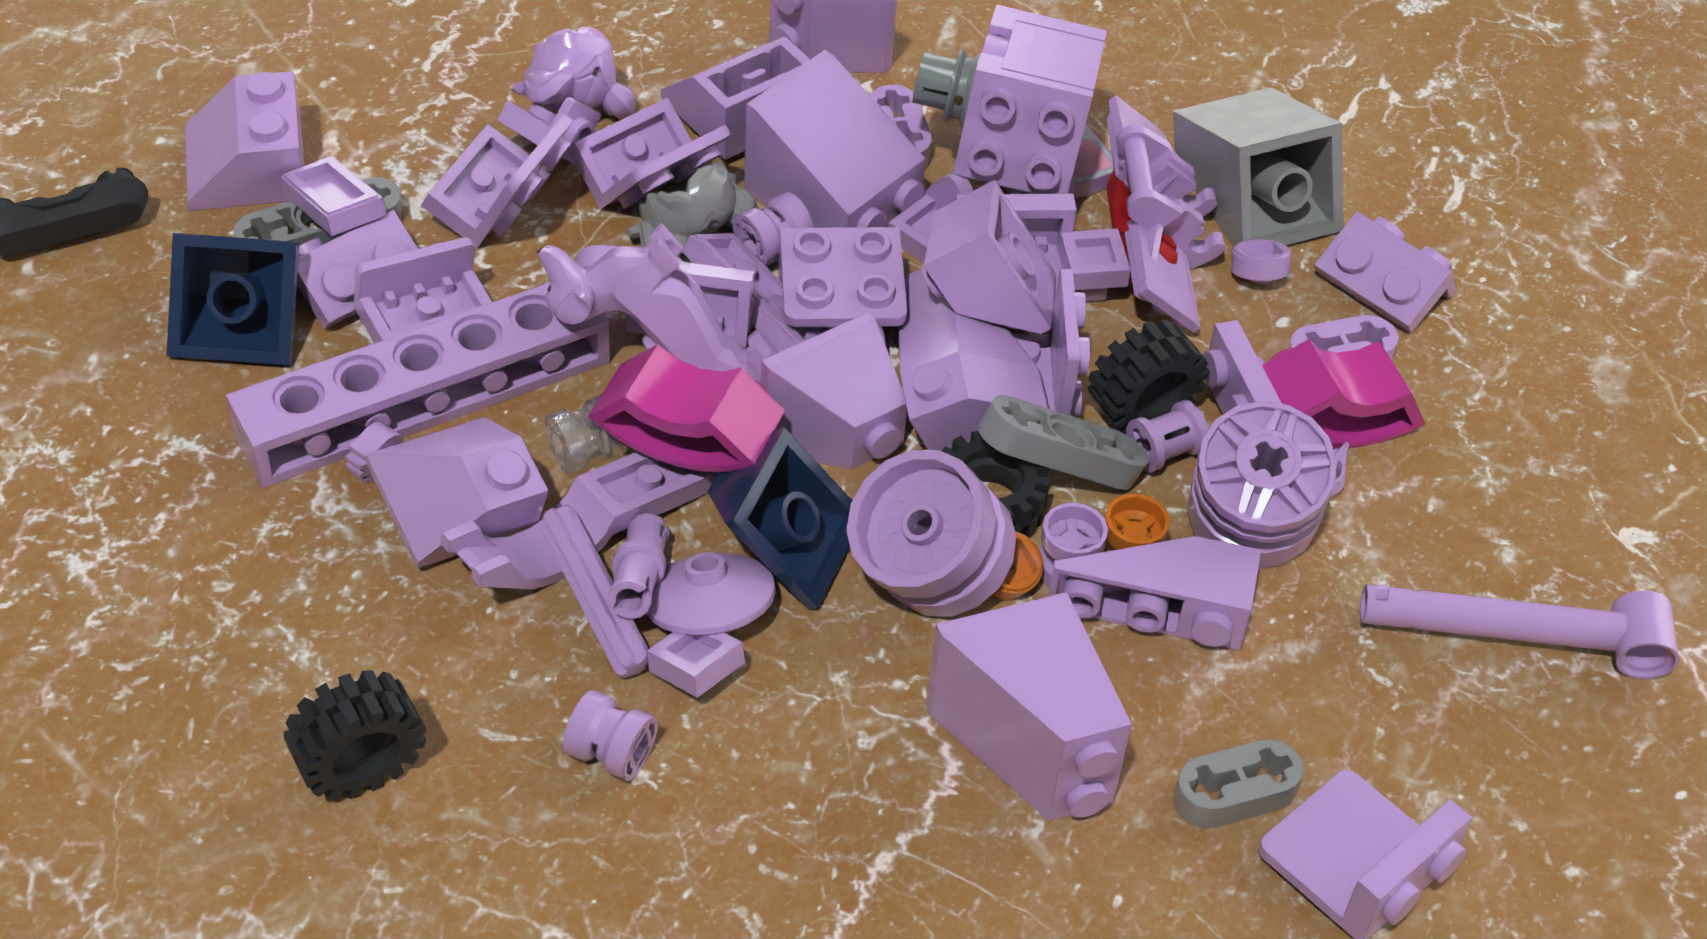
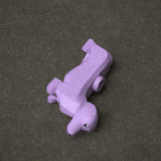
M662 223L652 231L649 245L645 247L618 246L611 249L588 268L577 264L566 252L556 246L546 245L537 251L539 259L550 279V284L545 294L547 304L552 313L564 323L574 325L588 321L607 311H622L630 315L647 333L642 338L646 349L659 344L677 359L700 369L727 371L742 367L760 384L761 360L779 353L758 329L748 336L749 347L746 349L740 346L734 338L724 334L700 286L690 274L677 268L680 262L676 257L683 251V246Z

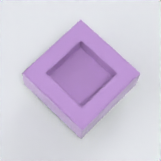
M672 632L646 650L649 671L696 698L745 664L743 642L727 633L692 636Z

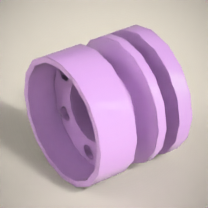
M1268 401L1235 406L1215 419L1201 441L1190 485L1187 511L1194 534L1199 537L1260 549L1258 570L1284 565L1305 551L1319 528L1324 515V509L1335 486L1337 459L1329 436L1307 414L1290 405Z

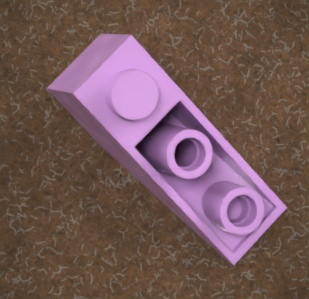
M1193 536L1055 560L1048 597L1067 592L1079 618H1092L1129 626L1142 632H1157L1185 638L1206 646H1222L1240 650L1252 610L1261 550Z

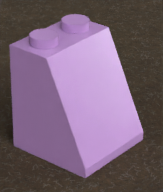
M822 51L746 104L744 190L764 204H767L769 199L777 195L791 192L807 208L814 228L887 227L892 219L923 197L925 191L923 185L925 157L837 58L828 51Z
M1065 592L936 624L926 701L930 716L1048 821L1070 815L1074 817H1087L1101 811L1107 805L1113 804L1132 724L1068 593Z

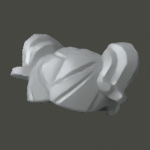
M716 161L712 165L698 169L692 176L680 182L668 193L660 191L658 194L654 192L648 193L646 198H642L638 203L643 221L628 228L627 234L629 239L640 238L641 247H645L651 241L652 231L662 223L684 248L689 235L713 234L723 225L733 231V220L736 215L750 208H758L755 198L749 192L736 185V175L728 173L726 167L720 161Z

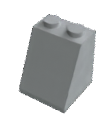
M1272 87L1173 111L1175 152L1182 160L1194 167L1197 187L1194 191L1196 194H1199L1205 188L1215 190L1217 206L1210 214L1233 247L1242 241L1252 239L1274 240L1290 245L1340 232L1344 228L1341 122Z

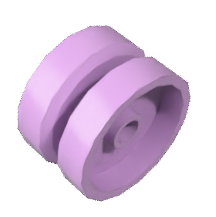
M910 450L885 460L864 479L852 500L846 530L852 556L865 573L881 587L887 589L904 606L925 616L952 617L981 605L1000 588L1013 564L1016 533L1009 510L962 460L940 450Z

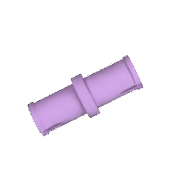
M644 513L637 515L631 520L627 529L626 541L618 547L612 561V571L615 578L608 592V604L610 606L616 603L613 612L623 618L635 619L642 617L648 612L652 603L654 586L661 582L665 574L666 558L663 552L669 540L670 530L668 526L661 529L664 520L655 514Z

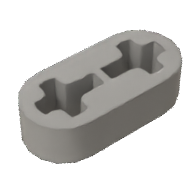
M1272 739L1259 740L1196 757L1186 762L1180 770L1173 796L1175 809L1182 819L1202 828L1219 827L1277 811L1290 805L1296 797L1302 780L1304 766L1301 757L1292 747L1284 742ZM1265 767L1269 773L1256 776L1258 769ZM1281 774V781L1277 783L1270 776ZM1202 784L1209 793L1220 791L1218 800H1211L1206 792L1194 793L1195 786Z

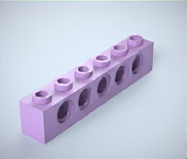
M545 283L536 288L487 303L481 307L429 323L426 326L226 394L234 437L262 489L345 459V456L351 451L349 450V445L370 424L376 421L383 422L403 437L608 364L610 363L609 320L602 313L588 321L574 325L562 322L552 313L547 304L545 294L550 283Z

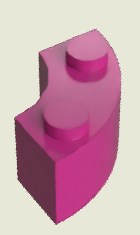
M1308 339L1294 348L1278 352L1270 361L1262 365L1281 403L1290 405L1312 417L1329 436L1333 448H1340L1346 441L1349 443V448L1368 446L1396 438L1425 425L1413 394L1380 341L1358 350L1335 353L1319 349Z
M657 344L619 366L588 417L619 441L656 460L691 470L725 472L755 465L783 416L785 409L742 367L727 371L700 369L677 359Z

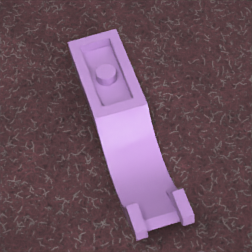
M637 451L577 476L567 495L555 509L563 505H569L576 511L598 553L613 534L627 529L631 520L637 515L644 513L659 515L707 494L718 472L698 471L674 466ZM543 519L531 528L508 537L491 538L482 534L481 529L473 520L442 532L441 545L448 553H456L472 570L471 579L479 587L536 589L557 583L565 578L540 529V523Z

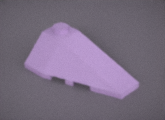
M922 269L904 275L907 315L906 321L899 325L900 374L909 420L928 450L942 451L945 446L952 449L953 439L961 435L967 443H970L971 432L978 431V422L992 400L998 395L1014 397L1050 409L1043 377L1039 368L1006 326L956 314L944 296L938 298L932 293L924 279Z

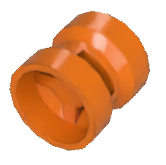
M1124 494L1115 498L1108 505L1105 515L1108 533L1103 552L1166 541L1170 525L1168 511L1159 501L1142 494Z

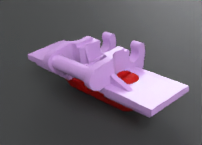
M1115 95L1109 100L1110 114L1107 118L1114 169L1106 184L1112 229L1118 228L1131 269L1128 284L1133 286L1135 297L1151 302L1155 311L1171 316L1172 323L1177 324L1179 327L1187 328L1194 333L1200 329V322L1190 268L1194 269L1217 258L1226 249L1221 232H1213L1203 240H1193L1205 233L1203 216L1217 206L1215 190L1205 188L1195 196H1185L1197 188L1194 167L1177 155L1161 129Z

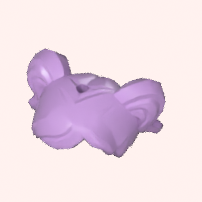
M579 27L577 32L569 28L549 35L545 42L536 44L531 64L524 72L522 82H517L510 88L518 95L527 96L531 102L542 104L553 111H559L564 100L567 97H571L592 109L597 107L605 111L609 116L614 115L621 120L635 114L636 101L634 99V91L616 82V66L612 42L601 31L592 27Z

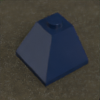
M173 233L166 356L292 365L299 242Z
M784 427L773 431L755 465L734 471L718 472L707 492L724 523L808 610L819 608L850 546L846 530L852 499Z

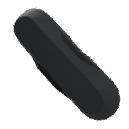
M120 167L116 168L115 173H110L109 170L104 171L99 175L95 183L75 187L68 194L53 198L36 197L17 203L10 199L0 198V255L12 256L135 223L144 212L148 201V189L144 182L134 176L132 171Z

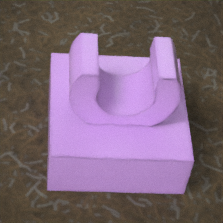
M1118 228L1060 233L1058 251L1063 269H1073L1074 288L1085 293L1086 302L1105 301L1107 288L1128 287L1131 269Z

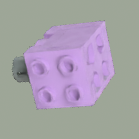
M996 5L982 53L977 54L975 58L966 56V52L962 48H960L957 59L924 52L916 78L912 103L945 110L943 122H948L951 118L960 120L963 130L953 174L988 183L995 180L998 185L1034 194H1068L1094 93L1107 30Z

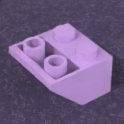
M784 36L662 88L661 98L663 100L669 98L676 113L700 136L726 125L731 136L717 146L722 154L721 157L726 160L745 151L746 104L811 59Z

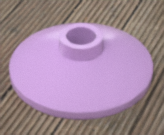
M724 552L699 553L666 566L664 577L658 585L654 586L652 603L646 615L660 628L678 634L704 636L729 632L753 622L770 607L775 597L774 577L764 564L748 556Z

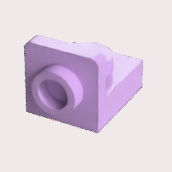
M567 97L564 100L557 114L534 102L529 110L513 102L507 101L497 121L538 145L565 113L574 122L563 137L573 144L595 133V127L601 118V114L571 97ZM567 150L562 158L575 164Z

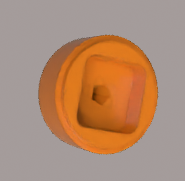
M1015 532L1016 544L1013 564L1000 588L992 594V596L998 599L1014 600L1024 596L1036 586L1043 573V558L1039 548L1029 537L1019 532Z

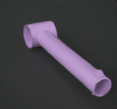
M1388 583L1383 585L1365 584L1362 591L1360 621L1365 624H1373L1378 628L1379 625L1401 628L1414 627L1419 630L1615 651L1618 669L1623 674L1637 679H1653L1667 675L1679 663L1672 604L1666 596L1654 591H1634L1624 594L1613 602L1611 611L1425 590L1414 591L1407 588L1389 587Z

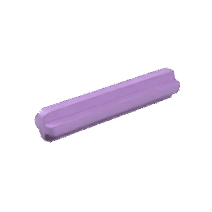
M569 505L547 510L543 514L540 529L615 673L621 678L642 673L648 668L646 652L648 647L634 620L616 615L613 612L616 603L609 606L608 592L613 581L576 511Z

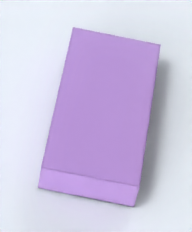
M334 157L322 159L280 176L284 195L331 236L387 216L382 196Z

